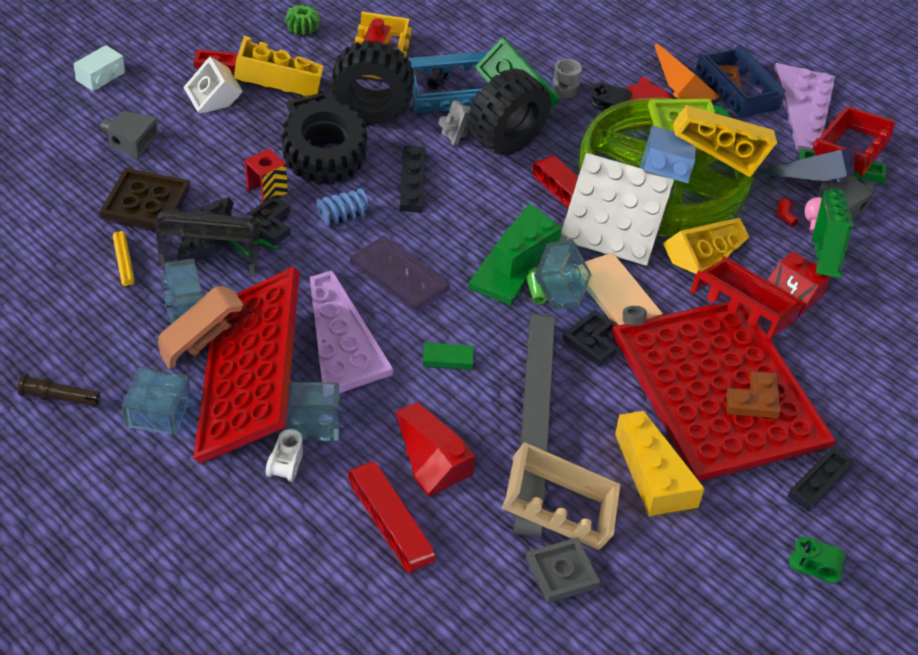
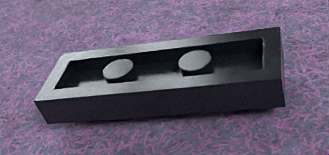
M832 447L789 490L787 497L810 512L852 468L854 460L835 447Z

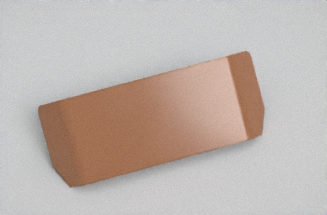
M225 286L213 288L159 335L158 346L160 355L168 369L176 367V360L183 352L187 350L196 357L201 349L222 331L231 327L225 316L230 312H240L243 307V303L234 290Z

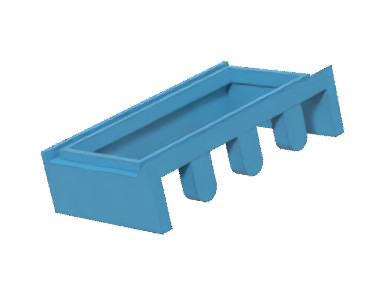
M488 51L408 59L414 70L422 69L425 75L431 72V68H442L443 72L448 73L454 66H463L464 71H469L472 65L478 64ZM414 74L415 81L411 98L413 112L449 111L452 102L458 100L463 106L471 107L472 102L476 100L475 96L482 89L419 94Z

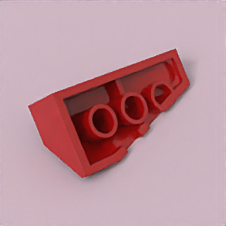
M419 402L396 411V418L406 445L407 456L411 462L413 477L428 497L473 476L475 455L456 433Z

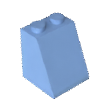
M652 126L639 168L688 183L695 162V146L676 136L673 131Z

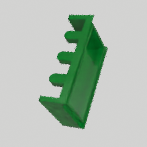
M839 189L823 190L811 242H816L814 248L817 250L816 258H818L816 273L843 278L841 268L852 230L851 227H853V220L847 194Z

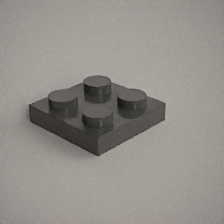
M578 537L526 553V560L547 603L599 588L600 580Z

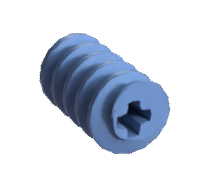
M360 188L356 192L352 190L348 194L344 192L340 193L339 196L332 195L331 199L329 197H324L322 201L317 199V209L325 225L330 226L331 218L335 224H338L339 216H341L343 222L347 221V214L350 215L352 220L356 219V212H358L361 218L364 217V210L368 209V201L364 190Z

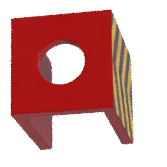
M268 148L245 160L247 189L250 191L261 185L262 203L272 196L279 198L288 193L287 165L272 150Z

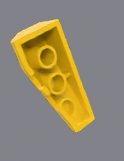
M739 217L682 230L665 241L663 245L672 264L697 274L698 270L701 272L722 260L723 256L728 258L734 250L749 238V235Z

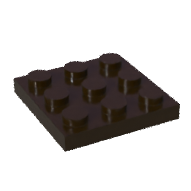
M125 168L101 208L100 218L167 232L190 189V180Z

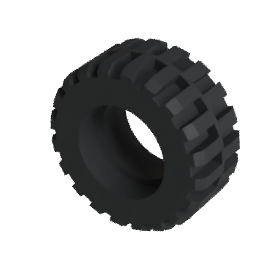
M370 40L363 41L362 44L356 42L351 44V48L346 47L341 55H338L330 81V92L332 93L333 101H340L341 105L347 104L352 107V111H357L364 122H369V125H376V122L384 124L388 123L389 119L393 121L399 118V115L404 114L412 98L415 73L411 67L410 60L407 57L404 58V53L399 49L396 51L393 45H384L382 41L377 40L375 43L370 42ZM363 75L377 76L385 80L390 87L384 90H370L361 86L355 78Z
M509 69L500 72V75L493 76L489 83L486 82L482 86L483 89L475 96L476 100L472 102L471 112L468 115V123L472 135L489 150L498 155H511L515 151L524 149L525 145H529L532 139L539 135L540 129L546 124V118L550 115L551 97L547 88L522 69Z
M321 99L318 102L316 100L309 101L307 105L303 103L297 107V111L294 109L289 114V118L285 119L283 124V158L286 160L288 168L293 169L294 174L298 177L303 176V180L308 182L312 180L315 181V184L321 185L322 182H328L329 185L335 184V181H345L347 176L352 177L357 173V170L361 169L366 159V124L357 111H352V107L347 104L341 105L340 101L334 100L330 102L328 99ZM317 135H330L343 143L333 148H318L307 141L309 138Z

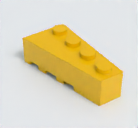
M244 35L236 59L234 79L246 83L259 84L263 87L280 89L284 92L298 93L306 97L318 94L324 66L300 56L292 58L287 51L281 49L279 51L271 50L268 48V44L260 42L258 45L251 42L250 37Z
M644 411L619 415L615 436L648 517L699 508L704 487Z

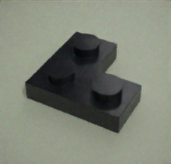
M272 196L241 217L258 219L259 223H241V225L275 246L291 235L290 227L279 221L290 213V205Z
M596 310L563 334L564 342L599 367L616 353V347L602 338L612 330L613 322Z

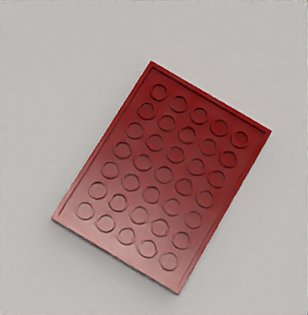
M730 301L650 318L642 325L623 324L614 326L612 329L613 337L680 457L698 481L831 448L836 441L771 340L766 338L767 334L760 323L753 327L748 324L747 321L751 309L741 304L738 312L730 314L727 311ZM751 371L775 373L777 375L780 405L779 417L767 418L727 414V389L750 390L749 377Z

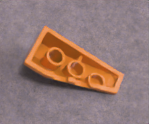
M658 43L654 46L668 85L674 90L673 95L677 99L716 100L719 97L700 78Z

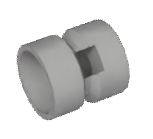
M562 59L555 65L553 85L555 92L560 98H573L578 94L582 67L575 60Z

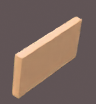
M613 252L573 266L572 272L613 322L614 326L626 324L622 320L623 310L628 306H641L646 309L647 319L663 315Z

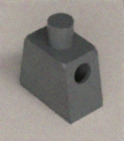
M123 111L114 121L105 118L101 123V130L108 133L109 145L138 159L158 135L157 117Z
M847 176V181L835 184L833 180L822 182L818 197H822L823 190L839 189L847 194L851 216L854 219L867 210L874 193V187L869 182L862 184L854 176Z

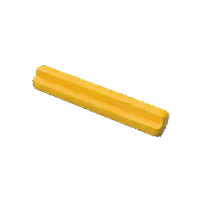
M123 231L114 232L113 241L121 283L125 287L128 285L132 286L135 281L126 234Z

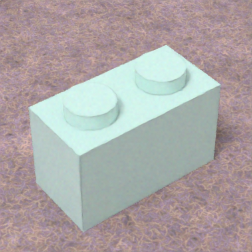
M107 45L73 63L76 81L92 91L125 73L123 55Z

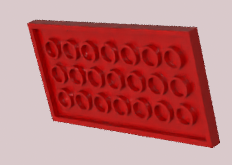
M295 267L237 293V296L243 303L242 311L230 312L225 316L231 327L222 331L210 342L193 459L200 464L286 428L300 272Z

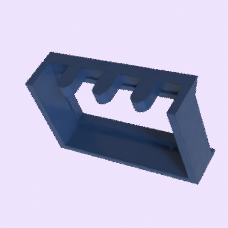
M741 44L734 49L706 55L699 54L695 71L739 118L780 109L786 90ZM739 59L741 61L740 73L744 74L750 71L752 73L751 84L758 85L761 82L764 85L762 94L747 97L718 65H736Z

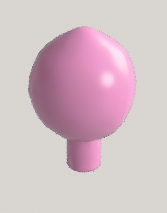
M822 197L810 199L805 206V217L811 223V233L814 230Z

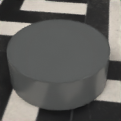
M628 306L623 310L622 320L628 325H642L647 321V311L641 306Z

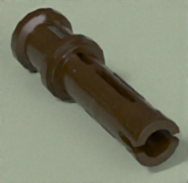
M23 373L18 383V395L23 397L27 394L37 396L40 400L44 401L54 398L95 408L100 401L96 399L97 397L100 398V391L53 383V380L47 377L38 379Z

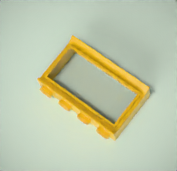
M362 11L355 43L359 42V44H362L372 20L379 18L384 21V25L391 27V36L400 37L397 50L399 49L404 53V58L407 57L412 34V27H409V19ZM363 75V76H362V77H368V78H375V79H381V80H383L382 78L377 77V76H373V75Z

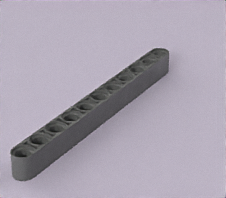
M530 313L520 447L525 442L547 452L555 316ZM524 470L520 494L517 498L529 503L532 498L539 497L543 501L541 508L544 509L545 479ZM515 515L513 534L541 537L542 526Z

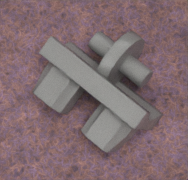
M458 100L452 102L448 116H443L439 119V125L443 128L441 134L449 138L452 145H458L460 138H466L469 132L466 122L469 121L468 115L471 112L470 106H463Z

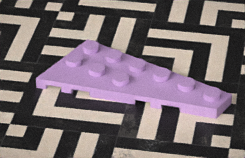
M775 63L774 71L778 76L777 82L786 90L783 104L786 114L789 115V125L793 129L792 136L796 150L798 152L801 149L812 150L816 138L821 137L825 128L835 76L810 71L806 68Z
M333 271L311 276L310 288L323 399L392 376L393 368Z

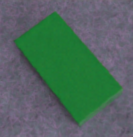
M424 342L423 367L472 370L474 346Z

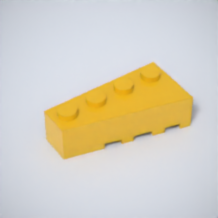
M687 105L673 122L676 136L751 177L777 144L774 130Z

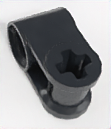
M600 82L593 85L591 91V104L593 107L617 115H625L627 113L632 98L630 90Z

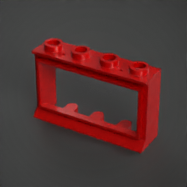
M847 106L843 112L838 113L835 121H831L827 130L824 129L821 137L816 138L812 148L815 151L814 156L847 149L836 145V142L848 128L877 137L874 139L872 146L866 149L865 154L855 151L854 171H857L863 177L890 143L896 121Z
M725 256L702 272L698 270L690 292L694 294L707 285H711L707 296L710 302L718 300L721 292L730 296L731 300L727 308L730 314L738 312L741 304L752 309L747 321L752 327L759 323L762 316L772 321L766 336L769 340L796 321L804 303Z

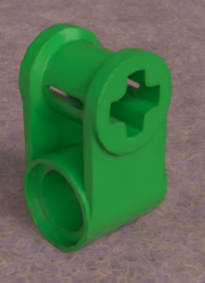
M805 536L797 540L795 551L789 556V564L798 572L819 578L827 583H836L841 579L846 554L836 546H830ZM808 544L807 550L804 551L805 546ZM802 558H804V562H803V564L801 565L800 562H801Z

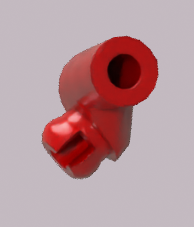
M783 198L777 204V216L789 226L795 227L799 222V218L791 213L793 202L789 198Z

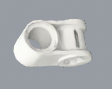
M287 429L280 433L267 462L266 476L272 477V475L287 478L290 482L295 480L298 466L303 457V443L300 432L294 429Z

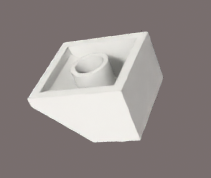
M212 57L206 60L184 86L186 93L200 114L229 107L243 92L230 69Z

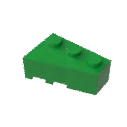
M529 203L496 245L494 267L511 279L559 248L562 227Z

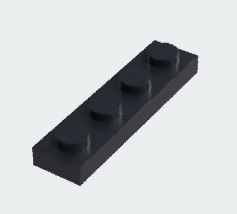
M404 146L400 211L422 213L426 147Z

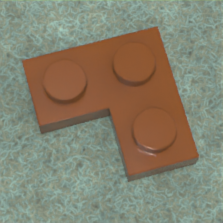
M751 371L749 377L750 390L727 389V414L767 418L779 417L780 405L777 375L775 373Z

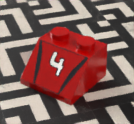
M792 251L779 262L769 277L768 282L804 302L798 314V317H800L825 294L831 276L817 274V265Z

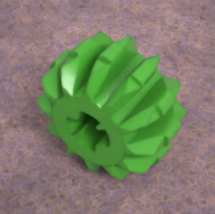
M302 4L301 6L294 5V8L288 9L286 24L289 32H295V35L302 34L304 36L305 34L312 35V32L317 31L320 16L316 8H311L310 5L303 6Z

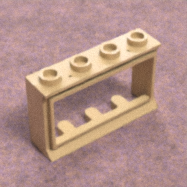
M524 442L512 458L513 464L506 499L501 509L571 539L578 537L580 543L600 550L614 535L620 484ZM524 470L601 503L597 532L591 530L592 521L589 519H582L578 524L566 519L567 510L564 508H558L554 513L542 509L543 501L539 497L532 498L529 503L517 498L520 494Z

